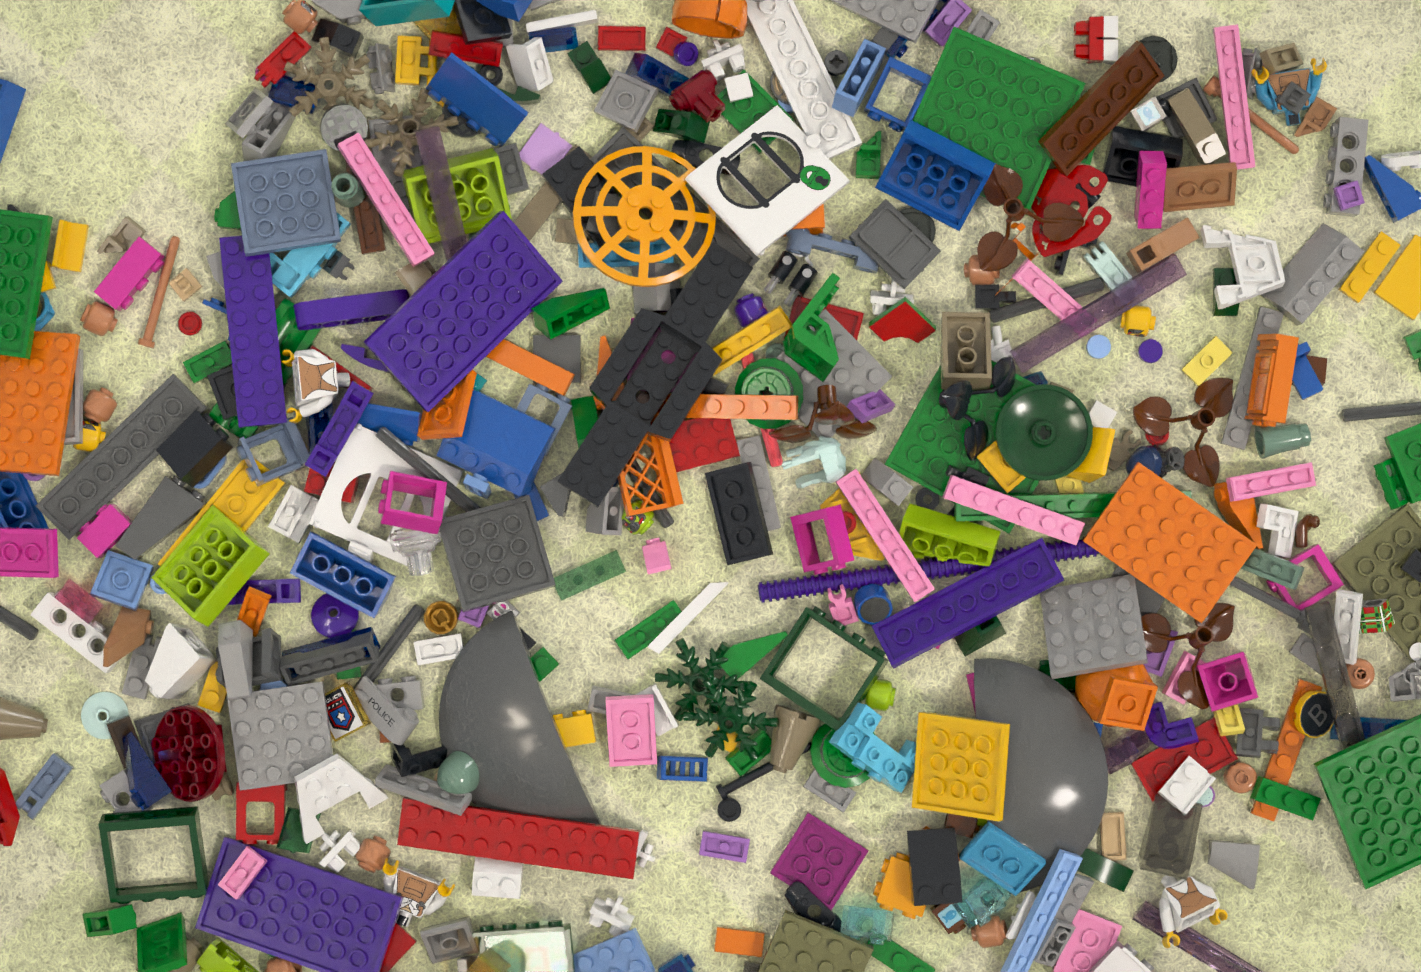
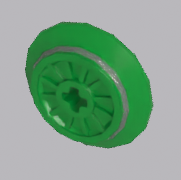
M776 358L759 359L749 364L739 374L735 385V395H763V390H768L769 387V391L773 392V395L798 396L799 413L804 400L803 384L798 373L788 363ZM746 419L750 424L762 429H777L791 422V420Z
M823 724L814 735L810 749L812 765L819 776L831 785L843 788L859 786L870 779L868 771L865 769L860 770L852 765L853 760L848 756L844 757L843 752L829 743L836 730L827 724Z

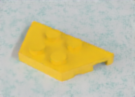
M838 488L820 505V509L841 504L842 511L852 513L856 519L854 531L848 534L853 556L879 561L884 560L882 552L840 488Z

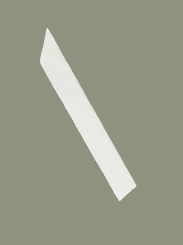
M728 582L710 583L649 644L648 648L659 654L724 589Z

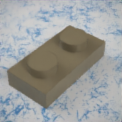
M1295 43L1267 49L1260 53L1263 66L1268 70L1269 75L1291 70L1304 64Z

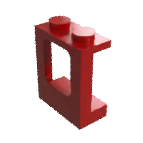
M239 781L236 782V840H243L244 844H257V840H266V844H281V840L287 838V833H285V810L288 784L240 790ZM248 802L274 803V833H247L246 816Z

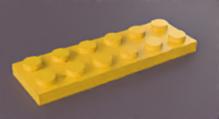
M254 457L261 474L270 471ZM245 459L242 460L162 557L158 565L161 566L212 505L216 506L247 532L286 483L282 479L277 478L257 487L255 481H250L246 472L248 466Z

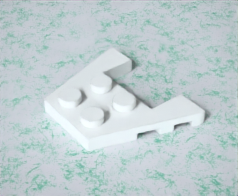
M1202 225L1201 236L1204 248H1229L1237 285L1216 286L1214 293L1218 309L1229 307L1283 287L1285 278L1276 241L1247 234L1245 237L1232 234L1230 230L1223 229L1222 231L1211 229L1212 226Z
M339 754L331 756L294 777L297 802L300 810L299 817L302 825V837L306 844L325 834L316 815L353 794L360 792L369 809L388 799L383 789L375 786L373 781L359 773L354 766Z

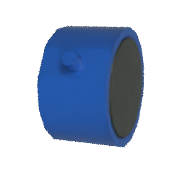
M876 584L865 585L855 594L854 605L862 622L874 625L891 615L892 603L887 590L883 586Z

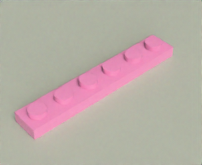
M1238 24L1214 27L1213 34L1229 163L1236 162L1237 170L1254 168L1256 166Z
M359 132L338 143V149L411 265L415 267L434 256V251Z
M857 469L836 481V484L914 603L935 590Z
M950 475L942 496L947 500L1073 545H1077L1085 525L1084 522L954 475Z

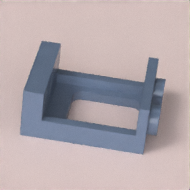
M536 383L535 386L529 384L517 410L526 413L536 394H540L560 406L551 424L556 429L545 453L547 457L556 436L572 409V405L568 404L570 402L569 398L559 393L555 397L547 393L549 388L539 383Z
M293 417L288 418L285 424H280L246 439L244 437L239 438L238 447H236L237 454L241 460L245 459L248 466L246 468L247 475L251 482L255 481L257 487L306 467L305 463L310 454L296 424L289 422ZM277 440L287 462L282 466L261 474L250 449L268 441Z

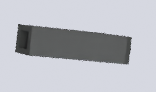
M175 475L172 478L165 476L115 546L134 560L141 559L196 516L206 505V502L203 501L205 496L195 489L192 492L184 487L186 483Z

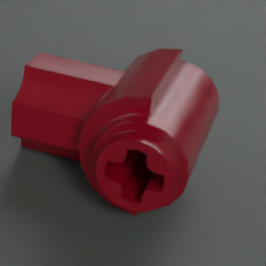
M707 69L705 71L700 70L671 91L669 96L670 103L677 111L693 112L695 110L707 123L716 121L725 110V104L715 95L717 80Z

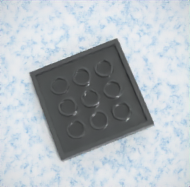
M530 495L442 519L439 531L463 613L556 587Z

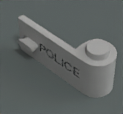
M367 676L362 678L349 696L351 701L394 744H404L419 723L418 715L413 709L408 707L396 708Z

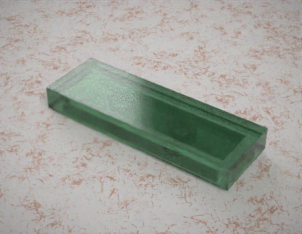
M615 550L555 577V588L562 601L627 571L618 551Z

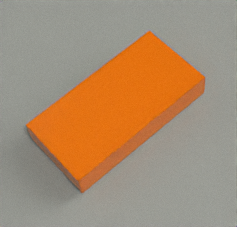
M717 927L714 952L762 957L765 933Z

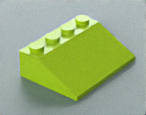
M493 148L450 158L442 166L438 162L404 170L402 179L412 218L429 244L479 231L500 210L504 211L512 220L499 156Z
M212 505L151 578L194 620L209 627L270 553L216 506Z

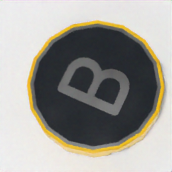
M1320 690L1306 692L1295 706L1294 713L1297 714L1294 723L1297 730L1303 735L1312 738L1325 735L1334 724L1337 713L1336 703L1332 696Z

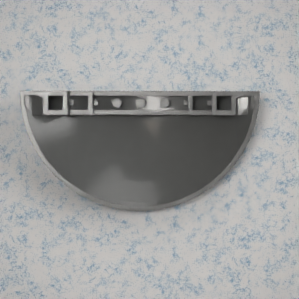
M513 610L479 630L462 648L447 674L439 705V734L441 745L447 749L446 758L452 752L461 751L468 754L477 764L479 783L475 790L469 792L472 794V802L477 807L601 825L587 788L583 786L576 767H574L529 657L530 651Z
M993 658L974 659L976 719L1010 724L1003 820H987V822L989 821L1046 859L1044 867L1020 891L1023 892L1043 884L1059 849L1081 856L1092 841L1103 817L1108 795V765L1105 750L1097 728L1089 714L1076 697L1055 679L1033 667L1014 661ZM1001 887L1003 895L1012 894Z

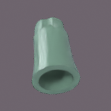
M342 173L337 175L332 181L331 188L334 198L341 206L347 208L355 207L364 200L366 192L355 175ZM345 185H350L349 190L343 192V187Z
M1294 423L1276 427L1256 426L1254 431L1256 448L1261 459L1309 446L1311 442V433L1306 423L1297 425Z

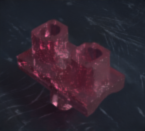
M68 579L63 588L54 597L87 624L91 623L104 606V604L72 579Z

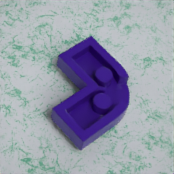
M1162 702L1152 705L1145 731L1149 740L1154 745L1164 749H1174L1199 742L1192 717L1168 723Z

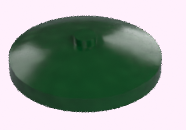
M1040 384L1017 392L1006 402L998 416L995 433L999 452L1010 468L1029 479L1050 481L1070 474L1081 465L1092 444L1093 427L1090 415L1078 397L1062 387Z

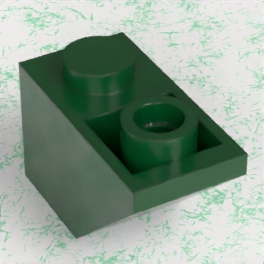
M658 109L653 132L682 140L705 143L710 122L707 123L701 116L692 112Z
M995 616L954 637L966 657L1005 635L1006 632L998 617Z

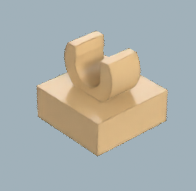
M185 268L169 282V285L184 302L203 287L188 268Z

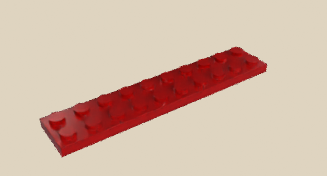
M404 797L397 845L634 879L640 830L468 806L460 816Z

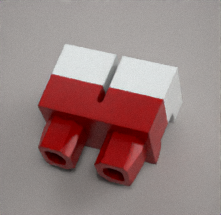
M1118 16L1089 17L1087 21L1075 22L1074 36H1086V44L1074 45V58L1086 60V64L1105 63L1106 65H1113L1118 60V40H1116L1118 38Z

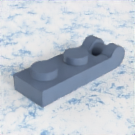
M53 753L15 802L19 810L23 809L28 813L27 816L34 820L74 767L57 753ZM30 797L37 801L34 806L28 802Z

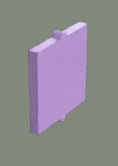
M541 123L519 154L521 160L529 165L532 171L536 170L542 175L563 159L573 146L561 138L558 132L554 133Z

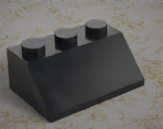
M1115 126L1111 131L1102 172L1106 174L1110 182L1136 187L1139 151H1163L1167 168H1178L1183 156V139Z

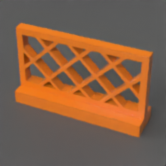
M660 411L656 413V415L654 416V418H653L652 421L650 422L651 425H652V423L654 422V420L656 419V417L658 416V414L660 413ZM647 434L618 477L627 517L684 504L669 442ZM643 444H646L651 449L652 454L649 459L639 453ZM636 457L645 463L641 473L631 467ZM649 467L654 469L657 474L654 483L644 476ZM628 471L638 477L633 487L627 484L625 480ZM641 481L651 487L647 496L636 490ZM655 490L662 495L663 504L657 505L650 500ZM633 495L643 500L640 508L632 510L630 501Z

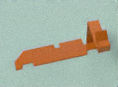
M1014 222L1011 228H1017L1021 233L1026 226L1022 222ZM1016 237L1012 240L1016 242L1018 249L1030 261L1037 256L1018 241Z

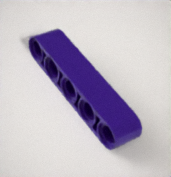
M407 289L299 302L293 305L297 329L312 330L387 320L410 296Z

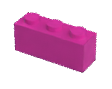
M1139 151L1134 209L1137 229H1161L1167 168L1163 151Z
M138 237L95 289L94 293L117 311L128 309L134 301L133 295L137 291L141 292L149 283L147 278L151 273H157L164 264L162 260L165 256L146 240Z

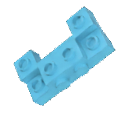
M337 213L340 236L342 237L351 223ZM337 243L290 250L283 260L274 253H270L273 284L292 298L306 280L314 279L322 270L320 265L325 259L330 260L336 253L337 249L335 247Z
M857 703L847 721L833 734L829 743L853 760L852 765L860 770L865 769L868 771V777L876 782L884 783L893 791L902 793L914 773L916 742L906 740L898 753L873 734L882 716L866 704Z

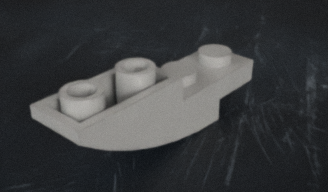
M1075 874L1034 958L1035 962L1054 967L1076 928L1072 921L1094 884L1090 877Z

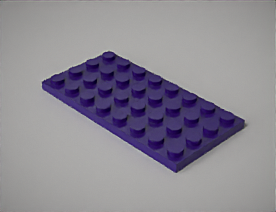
M500 210L381 324L364 343L426 412H429L532 312L533 307L539 305L563 280L508 215Z
M224 837L195 928L319 972H380L404 897L257 846L244 844L242 841L230 837ZM250 846L265 858L267 862L242 896L236 900L218 884L244 849Z

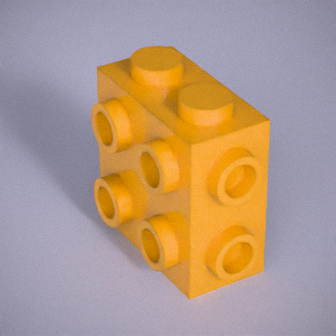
M899 852L896 853V856L890 854L889 859L884 858L880 872L884 873L881 882L877 881L874 887L873 895L876 896V902L880 903V908L888 911H893V908L902 910V915L915 919L916 915L922 917L926 905L914 906L912 904L909 856Z

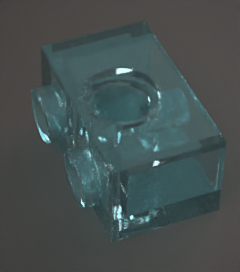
M985 876L962 895L963 903H953L952 905L969 928L975 925L981 927L992 919L990 915L993 912L997 913L1006 906L1005 901L1011 895L1006 889Z
M844 905L840 933L860 941L861 938L870 939V944L884 945V941L891 942L895 913L887 910ZM865 920L872 921L873 926L869 932H863L862 923Z

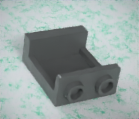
M271 628L262 629V636L253 637L252 686L281 681V670L279 668L281 661V636ZM217 647L218 669H216L215 673L218 683L226 688L219 648Z

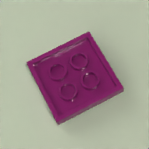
M807 812L770 871V874L789 886L795 881L804 883L815 896L832 910L869 850Z

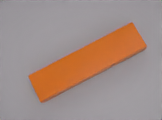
M503 339L486 356L564 396L575 376L574 373L506 339Z

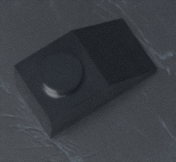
M320 18L311 41L320 44L319 38L329 37L330 49L335 48L337 52L349 57L353 56L355 59L364 36L361 32L340 23Z

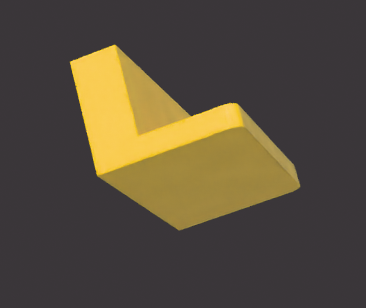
M59 220L52 261L53 267L81 272L88 225Z

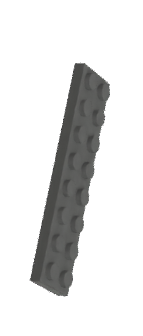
M622 127L590 160L595 165L607 155L618 150L643 145ZM642 152L622 155L611 160L605 166L616 174L628 167L642 165ZM652 155V166L669 171ZM642 172L627 175L620 180L631 189L642 185ZM652 173V186L664 191L673 183L664 176ZM679 190L670 198L674 210L688 211L686 200ZM689 191L693 198L695 212L709 214V209ZM640 209L649 219L652 217V212L649 209ZM716 217L715 231L711 244L713 242L753 267L760 258ZM673 221L669 231L678 241L683 236L688 221ZM695 222L692 234L684 245V249L692 258L698 253L708 231L707 223Z
M172 374L96 449L56 485L36 507L70 540L79 532L83 525L96 515L102 506L108 504L159 455L156 449L195 410L203 413L208 407L175 374Z

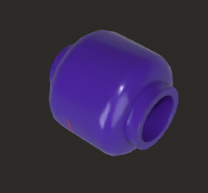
M753 293L736 300L737 304L734 307V312L741 327H746L768 313L763 299L760 296H754Z

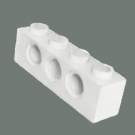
M58 591L56 593L47 592L30 615L104 673H110L120 660L109 667H103L104 649L99 652L94 646L98 638L103 640L104 644L109 637L104 632L106 628L96 620L92 623L87 619V613L80 607L75 606L73 608L67 603L69 599ZM61 609L67 614V619L63 623L57 619V613ZM79 624H82L86 629L83 637H79L76 634V627Z

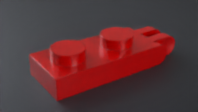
M295 31L292 32L257 67L259 72L255 75L254 79L259 81L265 76L266 79L261 83L264 88L271 82L274 85L277 84L288 73L284 71L286 63L290 62L296 65L312 47Z

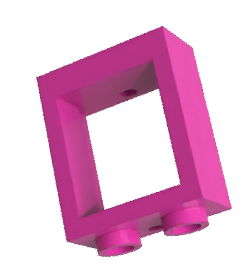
M390 471L388 480L383 479L381 494H385L384 500L380 499L378 513L382 514L381 524L438 534L442 523L447 482ZM393 490L432 498L430 516L390 509Z
M841 504L790 517L804 573L813 570L815 575L828 572V567L830 566L832 571L846 568V562L854 561ZM820 519H824L833 555L832 560L820 562L810 523Z
M1313 544L1288 561L1299 564L1311 556L1328 586L1296 605L1285 586L1270 580L1266 581L1270 590L1273 593L1277 592L1282 601L1299 610L1308 608L1344 585L1319 544Z

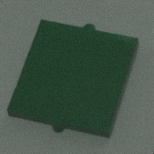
M288 807L276 848L289 850L291 853L310 852L313 841L306 844L303 840L299 809ZM319 813V814L316 815V818H317L318 821H319V818H320L321 813Z

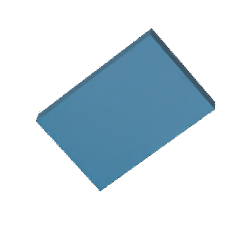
M989 821L959 853V859L1015 896L1020 893L1046 864V859Z

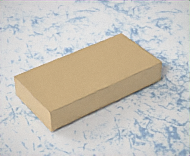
M1106 812L1103 814L1100 822L1101 855L1112 861L1127 860L1124 812Z

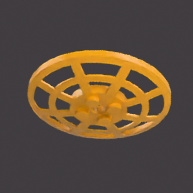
M650 146L621 149L597 162L588 171L579 185L573 207V227L576 238L583 253L592 265L615 281L637 287H656L669 284L693 270L710 247L716 223V213L709 205V214L695 212L693 198L685 186L688 183L685 178L696 168L673 152ZM642 152V165L628 167L616 174L605 166L611 160L622 155ZM652 153L672 158L682 164L688 171L678 178L666 169L652 166ZM598 172L607 182L599 193L596 206L581 207L586 187L592 177ZM642 172V185L630 189L620 180L627 175ZM652 173L664 176L673 183L664 191L652 186ZM612 186L623 195L618 206H603L606 195ZM679 190L686 200L688 211L674 210L670 198ZM642 208L649 209L652 212V217L648 220L642 219L639 216V210ZM582 216L596 217L598 231L605 242L596 253L591 249L584 235L581 224ZM603 216L617 217L620 230L612 237L605 227ZM673 221H688L685 232L678 241L669 231ZM695 222L707 223L708 231L698 253L692 258L684 249V245L692 234ZM626 237H629L636 242H640L639 254L631 253L618 244ZM661 238L671 247L662 253L649 255L650 243ZM613 250L624 259L639 263L638 277L620 273L609 267L602 260ZM675 254L684 263L682 268L668 275L648 278L649 263L666 260Z

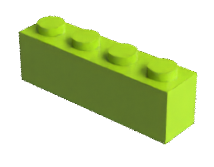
M909 503L901 523L899 535L912 555H914V558L924 559V556L937 557L938 561L947 562V559H956L959 563L990 566L997 549L1001 531L969 521H955L953 516Z
M219 937L208 946L196 962L200 965L199 969L201 972H259Z

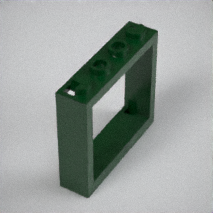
M816 606L813 609L806 607L760 677V680L837 731L847 721L857 703H862L889 660L884 657L886 653L875 645L873 648H870L864 644L866 639L854 632L851 635L846 632V626L838 620L834 619L831 622L825 618L827 613ZM812 619L877 661L841 719L775 676Z
M198 806L102 814L98 825L110 903L127 904L138 900L151 902L155 899L175 900L179 897L199 898L206 895L209 880ZM189 825L196 882L118 888L111 831Z

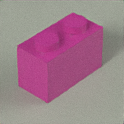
M105 504L96 513L98 517L92 523L88 521L79 530L81 534L77 539L96 558H102L120 540L133 522L115 504H110L109 506Z

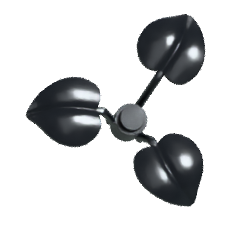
M1010 355L1001 358L995 364L992 370V388L972 390V385L969 381L961 380L940 393L939 405L948 410L953 420L965 418L971 423V426L965 430L964 446L970 461L977 458L985 448L988 440V427L985 421L979 420L976 422L975 419L966 414L971 395L997 392L998 397H1005L1011 391L1015 382L1016 369L1013 358Z

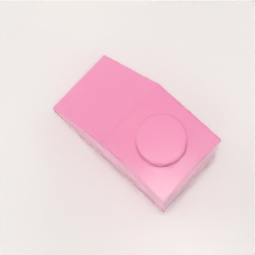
M660 537L646 540L647 545L642 546L647 573L652 574L672 569L666 541L660 542Z

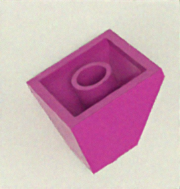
M1244 652L1197 666L1212 712L1259 698L1249 661Z

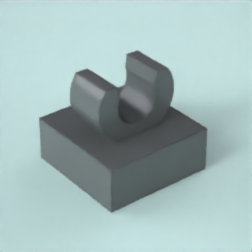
M1291 81L1277 100V103L1294 115H1298L1311 94Z
M337 250L322 269L336 279L340 277L342 280H347L342 271L345 267H349L352 270L355 267L349 262L351 259Z

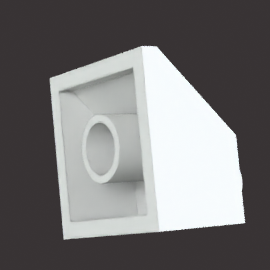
M475 856L472 896L520 899L524 863Z

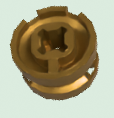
M434 602L428 606L424 614L425 625L435 634H446L456 627L458 612L449 602Z

